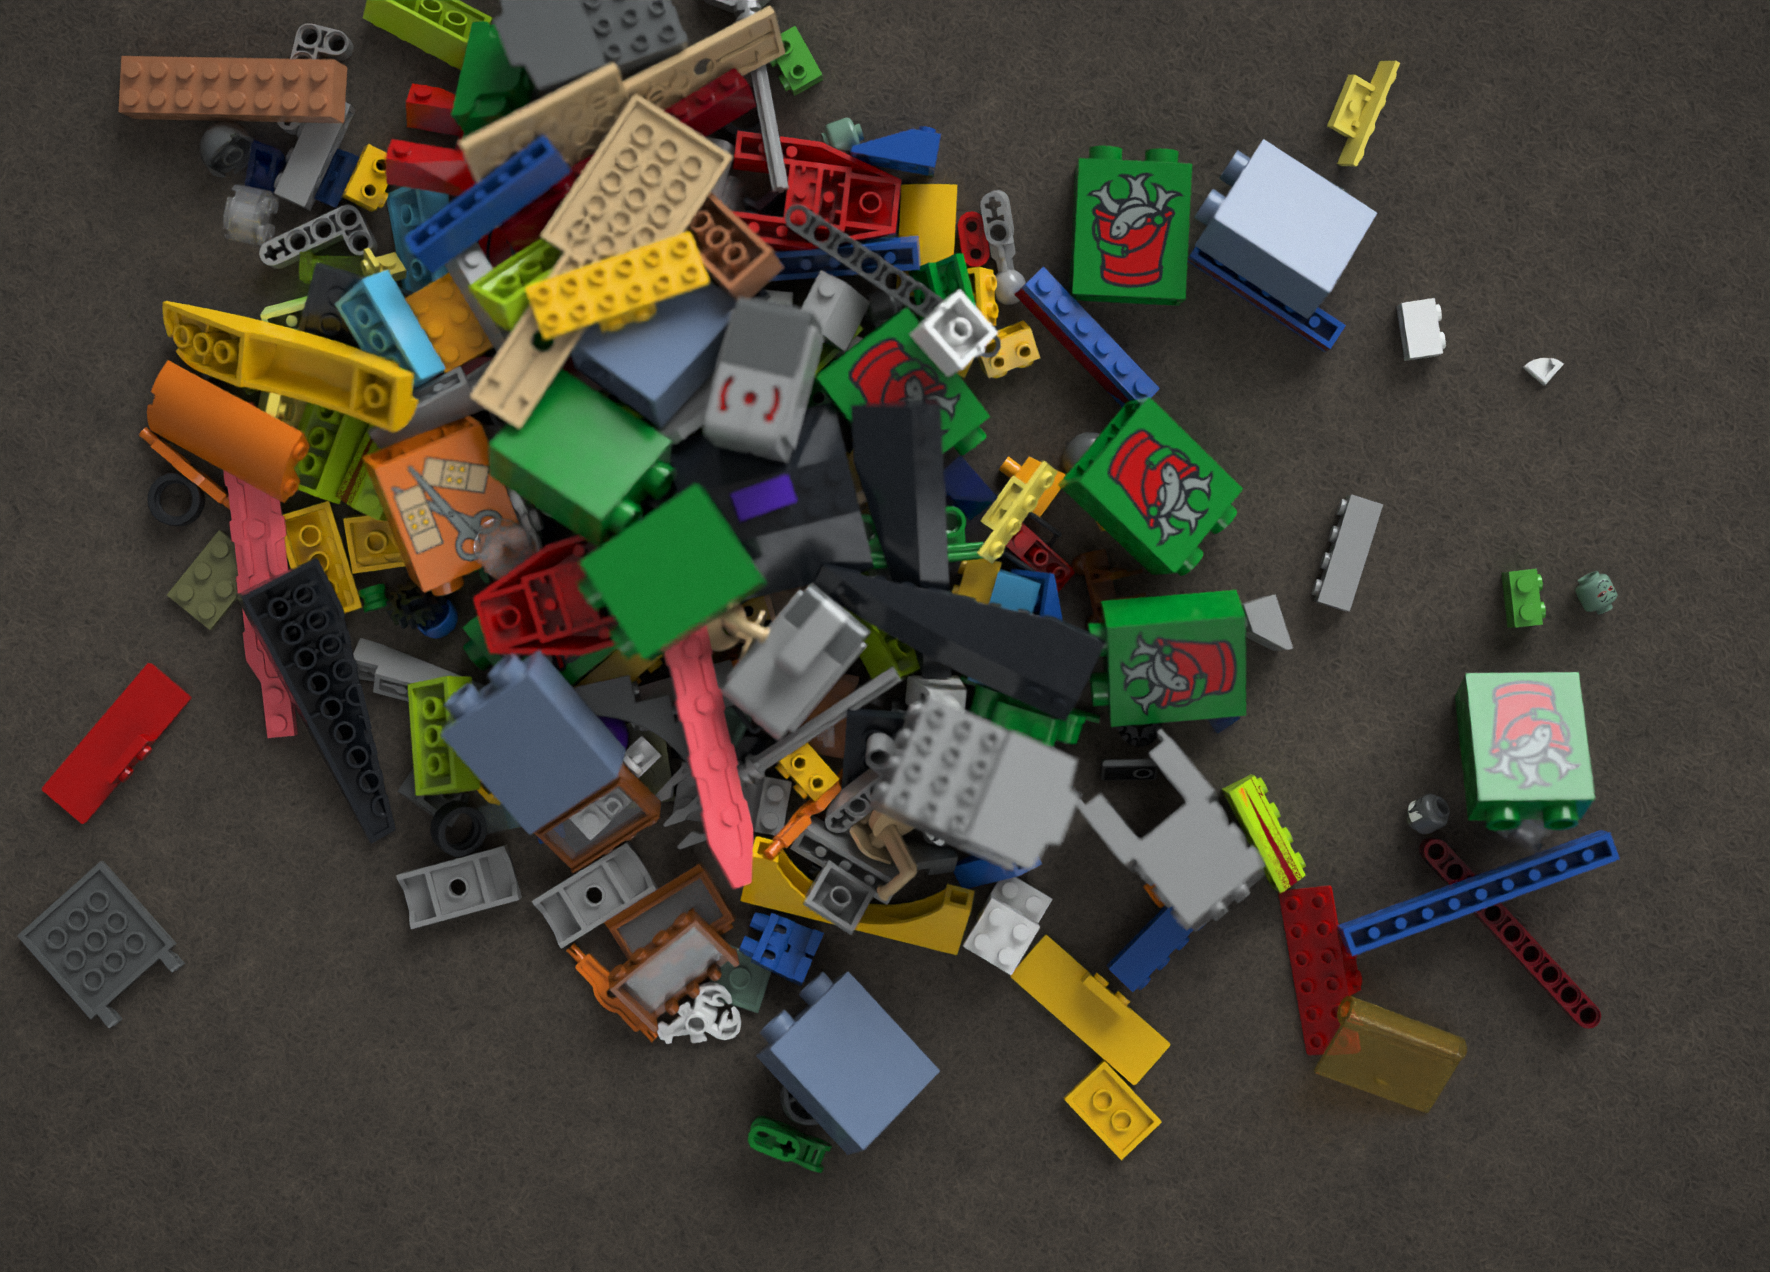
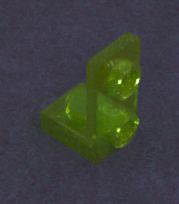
M300 252L299 280L310 284L317 262L362 276L361 261L363 259L358 256H317L312 252Z

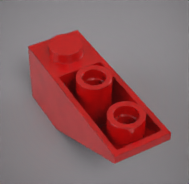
M1021 523L1018 533L1013 535L1005 546L1008 551L1034 569L1035 572L1054 574L1057 592L1061 590L1075 573L1068 563L1023 523Z

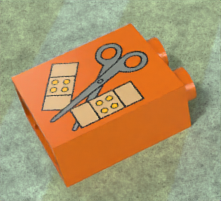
M471 416L463 417L404 439L362 457L410 579L423 592L431 590L435 596L452 593L465 584L463 575L483 567L485 573L505 570L516 562L514 553L528 547L505 485L490 476L489 443L482 424Z

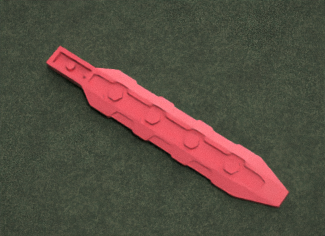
M247 402L252 406L256 407L254 402ZM223 470L225 486L228 487L231 521L229 524L231 540L235 545L238 570L236 582L239 594L288 570L285 537L287 536L285 516L282 515L279 500ZM243 611L245 657L247 663L261 682L267 738L298 735L295 706Z
M706 625L665 652L664 655L666 664L670 667L677 697L675 701L679 721L683 724L690 754L688 757L692 777L696 780L702 806L701 817L707 843L733 889L752 883L753 826L747 800L744 799L737 771V756L729 736L724 714L726 708L721 689L718 688L711 657L713 651Z

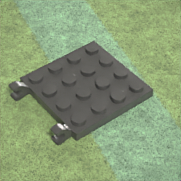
M100 861L17 935L90 1019L98 1015L108 1028L116 1026L123 1019L109 1004L158 960L161 959L172 973L185 964L171 950L177 943L104 861Z

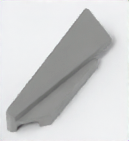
M491 361L467 376L461 366L413 390L411 397L418 399V404L413 417L407 425L394 432L375 426L368 430L369 435L379 448H383L485 410L486 408L472 400L470 395L490 367Z
M716 370L661 429L655 425L652 427L670 439L672 445L680 442L705 424L703 417Z
M363 638L359 639L353 653L359 679L374 681V693L409 702L407 684L444 676H460L385 645ZM472 681V685L477 691L485 687L480 683Z

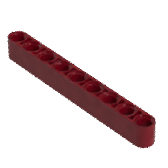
M1430 837L1421 842L1419 846L1420 856L1446 885L1475 876L1444 841ZM1437 843L1440 848L1439 854L1434 858H1430L1428 848L1430 845ZM1456 864L1459 870L1458 874L1454 878H1449L1447 869L1450 865ZM1501 902L1494 905L1496 914L1491 919L1485 917L1486 908L1473 912L1573 1022L1587 1029L1594 1028L1600 1023L1601 1012L1599 1008ZM1513 925L1515 934L1511 939L1506 940L1504 930L1508 926ZM1532 946L1534 954L1530 959L1525 960L1523 958V951L1526 947ZM1551 966L1553 970L1551 978L1543 980L1542 971L1546 967ZM1570 987L1571 996L1563 1001L1561 999V992L1564 988ZM1584 1008H1589V1018L1581 1021L1580 1012Z

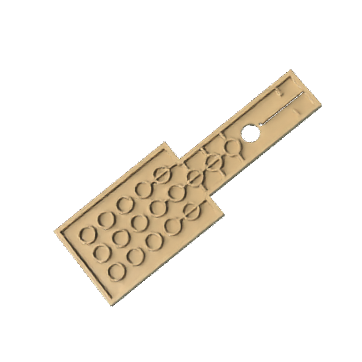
M768 6L623 82L619 69L614 63H611L460 141V147L475 184L543 134L559 151L570 168L599 149L635 93L663 111L734 67L744 76L784 55L785 50L776 13ZM711 59L706 66L707 71L705 73L697 75L694 72V67L699 61Z
M635 93L541 235L543 240L564 253L548 279L683 234L726 170L733 156ZM530 304L470 395V398L520 430L588 326L554 337L553 347L547 352H539L531 344L532 336L541 330Z

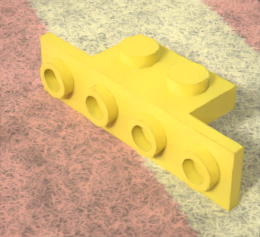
M1380 61L1371 83L1355 74L1348 75L1327 125L1348 138L1337 164L1341 166H1358V163L1363 158L1365 146L1375 129L1377 117L1386 103L1387 93L1391 84L1396 79V72L1400 65L1398 61Z
M1043 460L1027 484L1012 476L981 519V522L992 529L993 532L978 551V554L991 564L1003 554L1006 544L1013 535L1018 533L1021 523L1026 516L1036 508L1038 500L1044 491L1053 484L1058 472Z

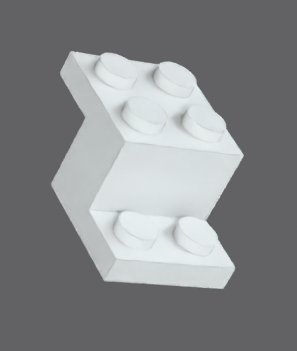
M1017 877L997 881L976 917L977 922L965 940L963 947L1012 975L1040 928L1038 923L1053 899Z

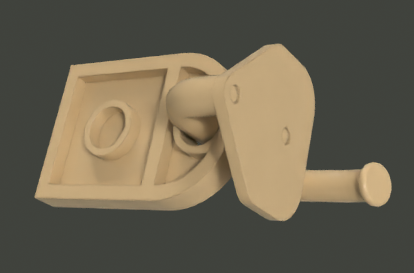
M739 603L707 624L712 651H726L741 642L745 646L740 655V661L757 640L761 644L766 640L769 628H763L767 617V611L762 610L754 624L747 621L746 613ZM723 628L728 632L729 635H726L724 633Z
M873 810L850 828V833L857 847L867 857L886 864L895 862L900 873L884 886L879 885L877 887L879 898L887 901L890 896L910 881L917 872L916 862L902 838L903 835L914 828Z

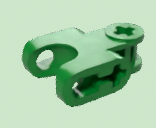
M758 1116L754 1119L748 1136V1144L756 1151L782 1161H792L818 1173L823 1172L824 1166L821 1163L825 1152L832 1149V1144L799 1132L793 1126L766 1116ZM758 1132H766L769 1136H761ZM787 1141L792 1142L789 1147L784 1145ZM815 1149H817L814 1158H812Z

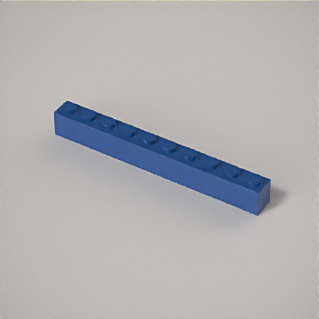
M1599 830L1337 925L1346 952L1354 956L1614 862L1620 858L1611 833Z

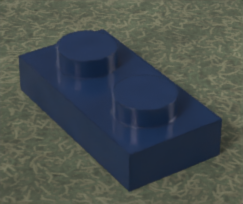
M337 148L314 199L337 208L338 203L343 199V192L359 157Z

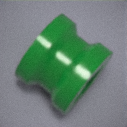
M384 583L358 591L359 597L363 598L364 613L388 607L386 601L390 599L385 596L386 586Z

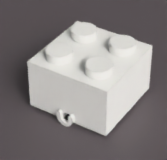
M958 290L940 303L909 335L939 369L949 377L961 370L974 356L977 358L985 351L983 347L998 332L962 291Z

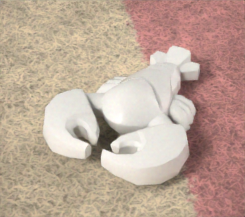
M507 487V493L524 538L534 548L535 553L543 548L541 539H543L541 530L544 529L542 516L534 504Z
M714 982L701 984L699 987L700 994L695 998L694 1006L690 1007V1003L686 1002L679 1007L677 1013L680 1016L674 1019L672 1023L667 1024L663 1021L658 1023L657 1033L660 1039L665 1040L666 1044L672 1043L673 1036L690 1034L692 1043H700L707 1040L704 1034L705 1031L715 1038L722 1040L734 1038L741 1028L740 1013L735 1006L731 1008L732 1019H728L729 1012L726 1010L720 1017L719 1023H715L718 1015V1008L715 1006H724V1001L719 1000L718 997L723 998L728 1004L732 1003L731 994L727 989Z

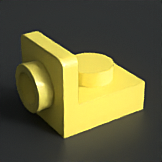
M370 248L364 249V260L361 261V269L365 277L388 270L394 281L406 278V269L396 252L375 257Z

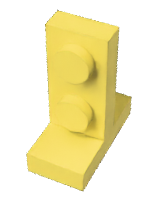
M261 391L258 409L292 427L298 428L307 402Z

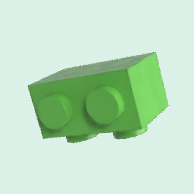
M796 26L781 33L785 54L769 62L772 67L777 65L782 74L778 77L781 85L786 92L791 90L794 96L823 80V74Z
M1537 569L1502 572L1507 627L1543 625L1542 619L1546 617L1544 602H1540L1539 591L1543 589L1541 575L1537 574Z

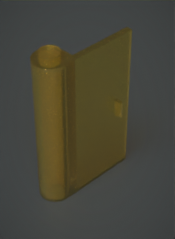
M1346 996L1341 1001L1337 1011V1018L1341 1025L1315 1067L1314 1072L1416 1110L1429 1113L1459 1062L1466 1056L1467 1046L1463 1037L1355 997Z

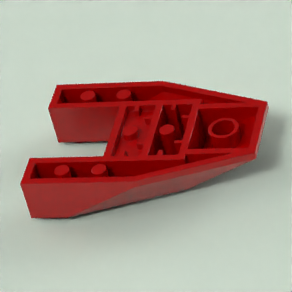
M412 83L406 99L407 127L456 135L459 138L454 150L392 139L385 156L386 184L461 196L476 185L459 144L463 139L464 131L451 116L456 94L441 88Z
M737 131L733 169L769 174L762 134ZM779 136L786 175L789 176V189H787L784 218L732 211L773 251L818 249L817 246L788 227L785 221V214L794 205H802L855 241L895 235L902 180L823 142ZM803 211L793 212L790 217L791 223L794 226L803 225L806 221V214ZM824 226L818 227L814 232V238L818 242H825L830 237L829 229Z
M614 533L605 544L619 535ZM580 535L549 544L476 595L473 601L489 653L533 654L540 650L543 655H585L615 646L616 644L610 636L609 630L619 624L616 617L613 615L601 619L599 611L593 609L577 584L579 580L587 576L580 561L599 548Z

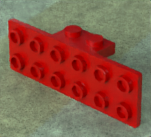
M147 663L44 784L42 791L81 824L87 823L121 782L124 783L134 772L133 767L138 761H143L151 753V746L192 699L191 696L154 664Z
M1329 885L1291 889L1279 893L1307 1055L1358 1052L1360 1044L1351 995L1361 990L1362 975L1357 968V955L1352 956L1346 952L1337 927L1338 919L1332 887Z

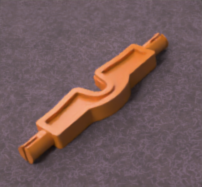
M147 427L140 432L139 437L149 443L151 448L218 503L223 504L230 510L227 491L204 472L194 468L188 459L163 439L156 436Z
M843 768L836 775L839 780L815 802L811 799L805 802L772 839L773 843L764 851L768 859L773 860L783 848L790 846L812 823L810 816L822 812L842 790Z
M575 943L566 950L578 963L575 968L592 985L596 999L605 1009L618 1013L634 1032L641 1030L650 1042L658 1037L657 1031L654 1033L620 999L608 995V976L610 972L592 954L585 955Z

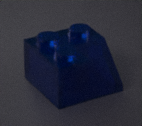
M961 455L956 456L944 467L945 498L948 497L954 503L951 507L960 509L968 520H972L998 498Z

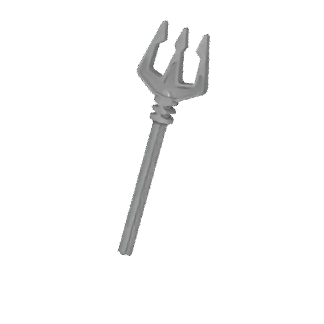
M770 0L704 1L707 4L734 13L735 17H737L735 23L759 12ZM765 64L750 73L772 192L778 191V193L789 189Z
M891 667L799 727L796 732L790 733L760 754L755 756L751 754L746 755V763L739 760L737 771L743 797V791L747 788L746 782L753 785L755 783L754 777L763 779L766 769L846 718L847 709L858 710L901 682L899 673L894 667ZM687 762L655 795L660 801L673 797L674 786L692 774ZM699 795L686 808L677 809L664 823V826L667 827L685 821L692 812L702 809ZM692 831L678 845V849L707 840L706 834Z

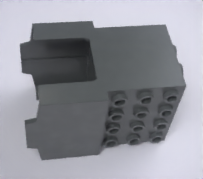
M500 0L503 14L493 20L511 67L525 66L536 85L532 91L529 103L518 109H524L611 63H614L619 69L623 82L690 47L688 37L680 26L677 11L672 6L670 0Z

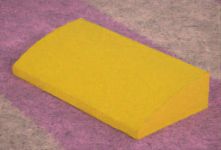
M901 185L899 237L919 236L921 266L926 263H936L954 254L957 185ZM902 271L909 276V271ZM898 275L896 289L901 286V278ZM913 291L909 293V297H914Z
M330 501L284 514L287 533L285 546L290 568H294L317 557L343 606L344 613L363 608Z
M366 514L347 516L343 519L352 574L405 567L388 521H378Z

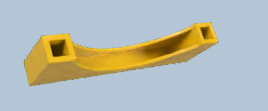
M756 836L752 855V883L743 886L740 901L833 924L803 905L805 895L813 881L794 865L783 849L773 860L768 859L764 851L773 841ZM947 884L946 889L922 900L893 905L869 904L855 930L957 955L971 912L975 891Z

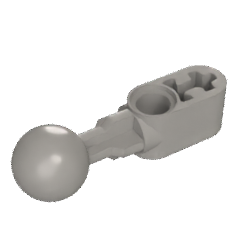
M994 190L982 198L980 206L985 236L989 242L991 257L996 260L998 273L995 275L997 279L995 299L1002 304L1012 305L1020 301L1014 294L1026 281L1021 273L1014 270L1012 258L1016 251L1009 197L1003 191ZM995 197L996 201L1001 202V206L997 208V216L1003 214L1004 218L991 221V218L996 216V209L993 206L990 207L989 202ZM996 224H1000L1006 229L1004 239H999L994 235L993 228Z

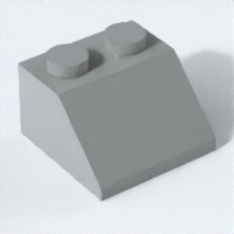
M821 271L801 310L815 314L822 326L821 336L824 343L845 353L870 302L847 283Z
M1276 594L1260 597L1241 604L1245 614L1247 638L1272 651L1293 648Z
M828 861L818 873L805 895L803 905L851 935L876 890L833 862Z

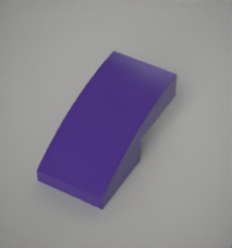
M788 474L729 495L738 522L797 502Z

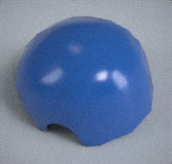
M449 599L447 600V605L441 606L443 613L435 614L436 620L428 619L424 627L421 623L417 624V628L425 636L434 639L442 638L454 630L458 622V613Z

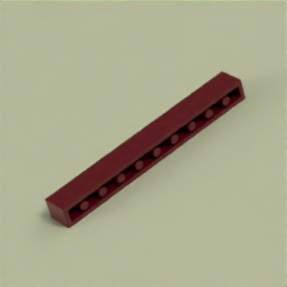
M734 67L663 111L705 138L757 105L749 84ZM596 152L571 166L569 174L498 225L516 253L541 238L542 233Z

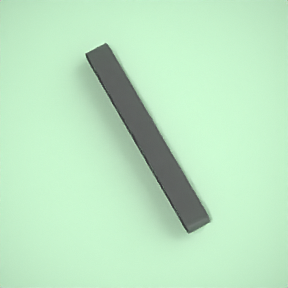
M794 205L787 210L785 221L791 230L924 319L932 313L936 306L944 301V299L802 205ZM795 211H803L806 214V221L801 226H794L790 221L791 214ZM820 226L827 227L830 231V237L825 242H818L814 238V232ZM843 242L851 243L854 247V253L849 258H842L838 254V247ZM867 258L874 259L878 264L877 270L872 274L864 273L861 268L862 262ZM890 274H897L901 278V286L896 290L888 289L885 285V279ZM921 290L924 293L925 301L922 305L915 306L910 303L909 293L911 291ZM997 335L992 338L995 341V349L991 353L983 352L980 356L990 358L999 352L1001 342Z

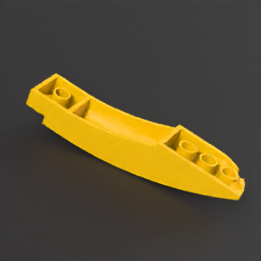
M169 301L163 302L165 329L168 337H173L178 347L176 353L187 365L199 372L238 387L271 392L326 407L391 432L406 426L415 413L418 399L411 397L414 373L400 369L399 363L343 343L273 323Z

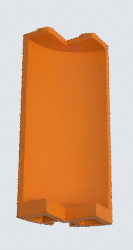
M168 360L158 374L151 390L155 397L153 405L149 404L147 406V420L150 430L285 503L298 490L300 479L294 467L306 457L310 447L304 433Z

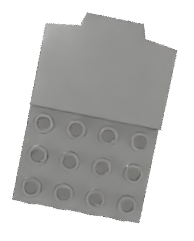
M931 696L910 704L904 717L906 721L902 731L899 730L894 740L893 752L883 766L882 778L879 784H876L871 794L870 809L945 841L946 844L1005 870H1013L1014 866L1012 863L1025 869H1032L1047 843H1061L1079 799L1070 790L1077 762L1076 759L1016 732L1002 729Z
M1160 729L1157 732V737L1162 743L1149 754L1159 765L1158 769L1185 800L1186 805L1143 840L1135 837L1101 794L1096 796L1087 805L1081 799H1078L1076 806L1133 874L1137 871L1150 886L1156 884V887L1152 890L1168 908L1172 905L1175 909L1171 913L1186 930L1191 927L1196 932L1212 918L1215 921L1222 918L1229 911L1227 906L1234 900L1240 903L1250 895L1249 888L1265 876L1263 870L1265 863L1253 846L1249 849L1245 847L1247 843L1240 830L1234 824L1227 825L1229 823L1228 819L1218 805L1219 800L1215 791L1171 738Z

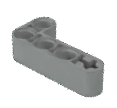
M306 23L298 28L290 59L323 60V57L343 61L352 55L354 46L352 41L339 30ZM316 33L318 35L316 42L307 45V36ZM336 41H345L342 50L333 51V45ZM277 122L284 131L291 135H297L298 129L302 124L300 122H291L290 124L287 122Z
M344 205L265 242L260 248L259 255L263 263L273 269H281L342 240H345L353 254L364 259V251L357 250L358 241L367 238L369 242L367 248H370L373 254L377 251V242L363 213L352 205ZM350 213H356L357 220L355 224L346 226V216ZM324 225H330V235L326 238H321L320 229ZM305 237L306 245L304 248L296 250L294 246L296 239ZM274 249L280 252L277 254L276 261L270 258L273 256L272 251Z
M875 733L868 738L866 763L870 768L843 788L826 807L825 826L829 831L842 833L873 811L869 808L872 801L870 799L876 784H879L883 775V766L894 749V740L888 735Z

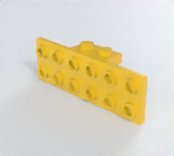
M685 232L526 287V292L543 338L548 340L595 323H599L602 332L607 330L613 332L622 329L625 324L633 321L644 322L650 319L652 315L657 314L656 302L709 284V278L691 233Z
M1044 935L1019 963L1013 974L1010 975L1015 982L1133 1085H1136L1170 1047V1043L1127 1006L1130 1001L1122 993L1117 991L1114 994L1107 988L1109 982L1097 972L1093 976L1048 935Z

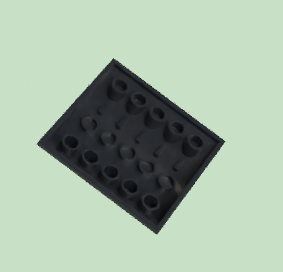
M833 402L805 409L795 449L792 448L787 462L753 455L750 452L744 453L714 446L705 434L683 439L671 446L670 460L672 467L677 471L675 483L678 495L696 483L704 487L767 582L766 586L745 600L815 583L824 563L856 571L874 568ZM788 474L797 502L738 522L729 496L730 494Z

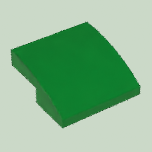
M956 253L936 263H926L920 266V270L909 271V276L942 299L945 300L958 290H961L976 307L963 254ZM913 290L916 305H922L925 301L924 293L921 290ZM919 315L921 322L925 320L923 317Z

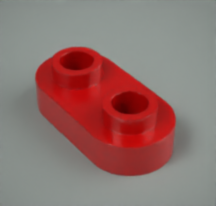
M966 212L958 221L961 254L964 255L967 266L971 268L983 267L988 262L990 256L983 218L977 212ZM969 222H974L977 225V229L970 232L967 230L966 225ZM979 250L981 257L973 259L970 256L971 251Z

